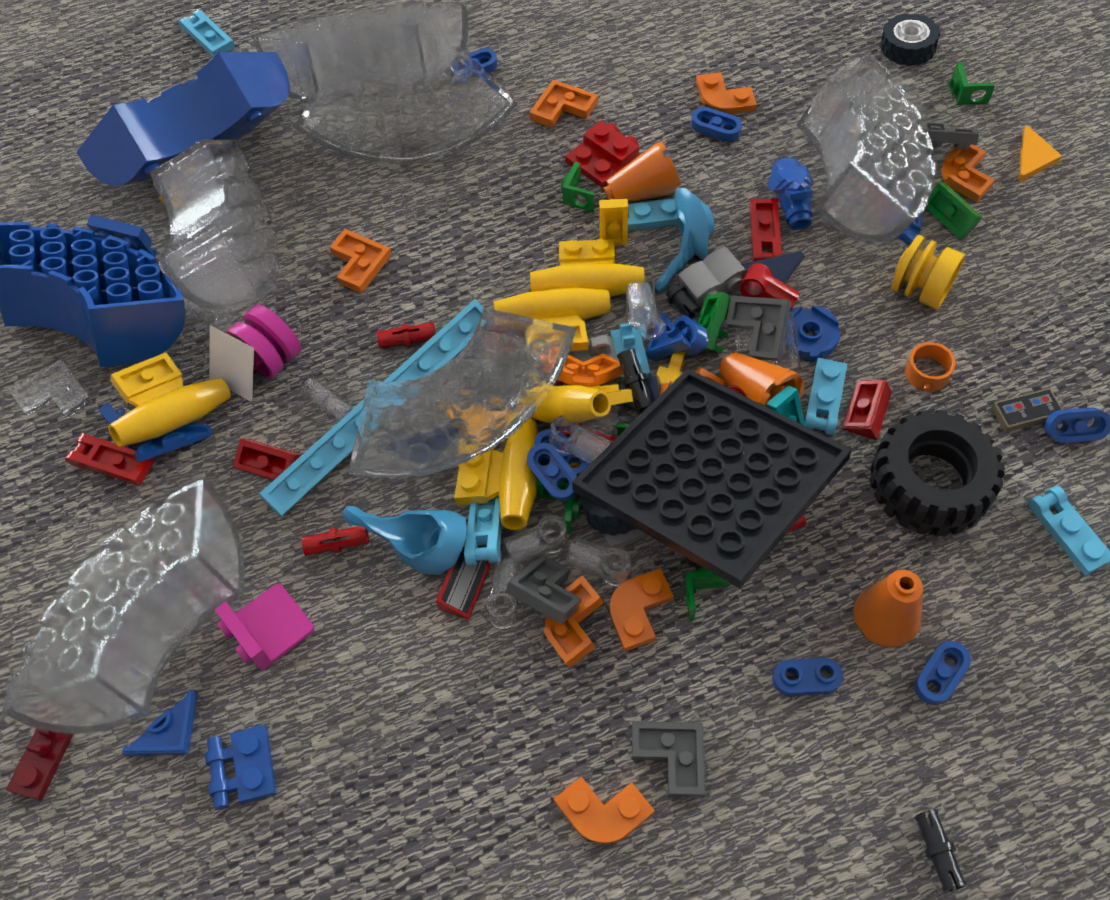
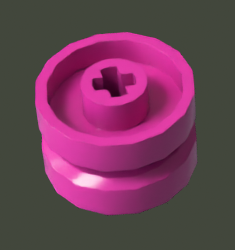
M260 304L254 305L244 314L245 323L235 322L225 332L254 348L253 370L266 379H273L283 370L282 361H292L302 350L298 338L289 326L274 312Z

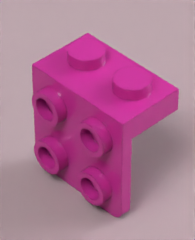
M281 584L273 585L237 613L231 609L226 601L214 609L222 619L217 623V626L228 640L234 636L240 643L235 647L237 653L246 664L253 661L261 671H264L314 632L312 622Z

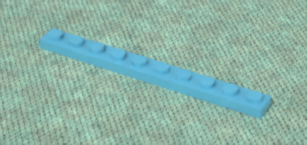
M474 299L260 492L259 496L282 518L494 322L495 318Z

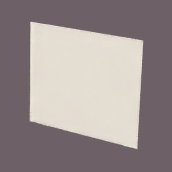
M210 325L209 379L222 378L227 383L229 390L252 402L254 348Z

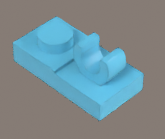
M632 323L620 324V329L611 330L610 336H612L616 357L622 351L635 349L642 373H646L647 377H649L650 370L639 326L632 327ZM624 375L620 376L621 383L625 380Z

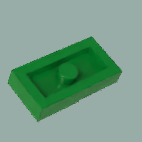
M938 182L922 204L959 239L966 238L982 218L945 182Z
M724 292L706 295L698 323L706 328L709 338L707 347L702 352H723V348L716 345V339L728 337L725 331L719 330L728 315L731 298L730 295Z

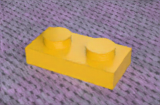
M628 199L599 200L600 239H614V246L628 245Z

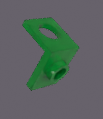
M958 62L950 79L949 88L950 92L955 94L957 105L988 104L995 84H968L963 62ZM975 91H986L985 95L979 99L971 98Z
M575 162L569 174L564 175L561 183L563 204L593 212L594 192L577 188L581 180L580 163ZM581 195L586 198L588 203H579L574 196Z
M537 481V498L555 499L549 492L545 491L546 488L541 481ZM561 482L559 489H567L569 483ZM575 496L566 501L565 534H571L573 518L579 519L580 500L575 499Z
M700 568L696 572H686L684 589L689 621H694L696 613L693 590L729 587V582L705 568Z

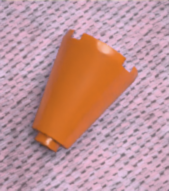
M662 141L652 145L606 180L608 186L603 189L608 200L628 199V203L675 194L676 188H680L679 185L681 184L671 157H665L663 154V150L666 147Z
M738 352L725 356L720 363V376L728 386L740 387L745 392L747 398L767 407V403L788 385L798 389L799 398L803 394L804 379L793 370Z
M897 570L867 587L859 594L854 605V621L869 641L882 647H898L908 643L918 634L922 624V581L911 571Z

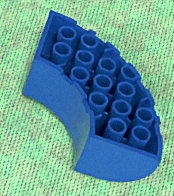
M218 52L211 61L195 73L198 77L197 79H192L184 85L179 83L161 92L162 96L152 99L149 103L144 98L128 103L113 104L76 153L87 170L95 178L112 186L153 179L197 163L249 133L287 99L290 83L281 59L276 52Z
M30 222L0 223V310L5 327L37 326L71 334L85 342L94 351L99 360L100 367H118L143 362L165 352L180 336L185 323V306L180 287L176 280L169 276V270L165 266H159L156 263L155 257L143 249L139 251L132 249L129 242L111 235L103 238L96 236L94 230L74 226L73 231L58 228L57 224L47 223L46 228L31 227Z

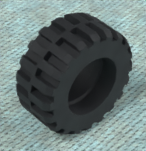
M929 410L918 411L915 417L913 414H908L902 417L899 422L893 423L888 428L886 435L883 436L870 469L872 472L870 477L871 487L873 489L877 488L874 496L878 504L883 502L886 504L884 512L890 518L894 515L899 517L900 521L898 524L906 529L910 524L917 527L916 533L924 535L927 534L928 530L934 531V536H946L949 529L955 535L964 532L966 527L972 528L976 525L981 517L986 514L1001 491L1003 485L1002 478L1005 475V466L1000 462L1003 458L998 447L992 446L994 443L992 437L988 433L983 434L980 431V425L974 421L972 423L965 421V416L957 413L954 416L948 415L947 411L936 410L935 413L931 414ZM920 455H930L947 461L958 471L963 487L944 490L924 483L915 475L908 459Z

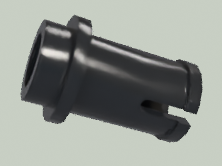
M673 285L666 293L668 303L674 304L683 315L690 318L695 317L694 311L699 313L701 307L686 293L687 288L685 286Z

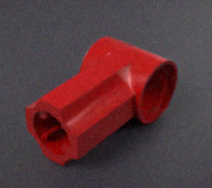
M761 263L753 264L748 268L740 285V292L744 297L789 300L791 302L790 311L800 296V292L774 278L770 268Z

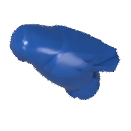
M786 157L776 160L773 164L768 188L776 193L792 230H802L812 224V189L810 187L815 183L806 166H802L799 161L792 157Z

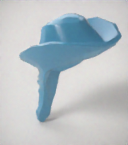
M676 188L674 194L678 225L682 235L681 250L662 276L656 281L655 291L658 293L667 289L672 278L681 269H684L686 263L694 255L702 261L707 257L708 238L714 232V216L711 209L686 188Z
M346 506L342 515L348 524L362 526L367 531L373 532L387 540L394 548V552L407 566L422 574L441 575L453 567L463 550L467 535L466 518L457 512L449 510L406 511L396 517L382 518L363 512L356 506Z

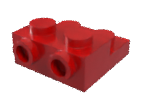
M601 120L583 134V142L565 156V162L571 167L575 162H579L581 174L601 188L607 186V179L639 156V144L633 136L625 137L622 135L614 123L607 125Z

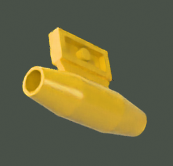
M614 239L559 242V266L530 272L531 292L572 287L605 289L609 291L610 297L645 290L644 267L615 264Z
M572 287L526 292L494 301L496 322L501 321L502 325L526 326L529 355L534 356L553 354L560 351L588 350L585 322L582 320L610 313L611 305L608 290Z
M165 352L111 374L110 381L124 401L136 408L109 424V433L118 447L158 438L201 419L231 398L229 387L222 378L183 386L182 373Z
M618 384L592 387L581 385L548 386L524 395L520 402V408L525 416L546 423H583L607 415L611 405L633 402L632 389L619 390Z
M521 417L514 421L503 452L493 450L491 447L462 450L454 495L458 506L470 505V503L486 504L489 500L499 496L501 524L510 530H521L526 527L536 497V484L538 481L537 476L527 462L528 453L534 446L535 438L538 435L537 423L533 419Z

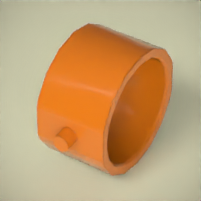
M933 342L918 344L912 350L905 366V377L918 390L927 392L941 390L948 384L955 369V357L951 350L942 344ZM920 358L935 360L942 365L946 374L941 376L923 374L917 369L914 361Z

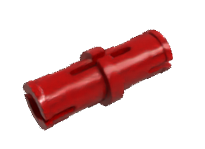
M434 322L413 326L402 324L400 328L377 331L378 345L380 349L400 345L410 347L412 343L429 341L436 334Z
M362 526L338 530L337 527L330 528L329 532L303 536L301 539L305 556L328 551L340 553L343 548L369 544V533ZM349 537L346 540L323 544L324 541Z

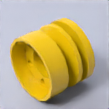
M919 234L911 245L905 249L896 266L891 291L899 293L904 284L908 283L904 293L905 297L909 298L917 288H920L922 291L919 303L938 310L950 291L966 254L946 247L939 257L934 256L937 242L932 240L923 251L926 237Z

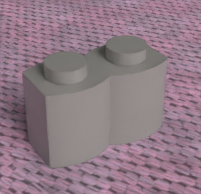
M722 247L709 254L703 261L696 262L684 269L678 275L679 285L685 286L687 288L686 293L702 308L706 295L718 292L727 294L738 291L746 274V269L727 247Z

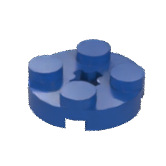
M803 306L796 307L789 313L784 347L791 354L810 362L830 355L836 349L840 339L837 318L830 311L819 306H812L811 309H802ZM813 329L816 332L815 336H809L803 330L811 331Z

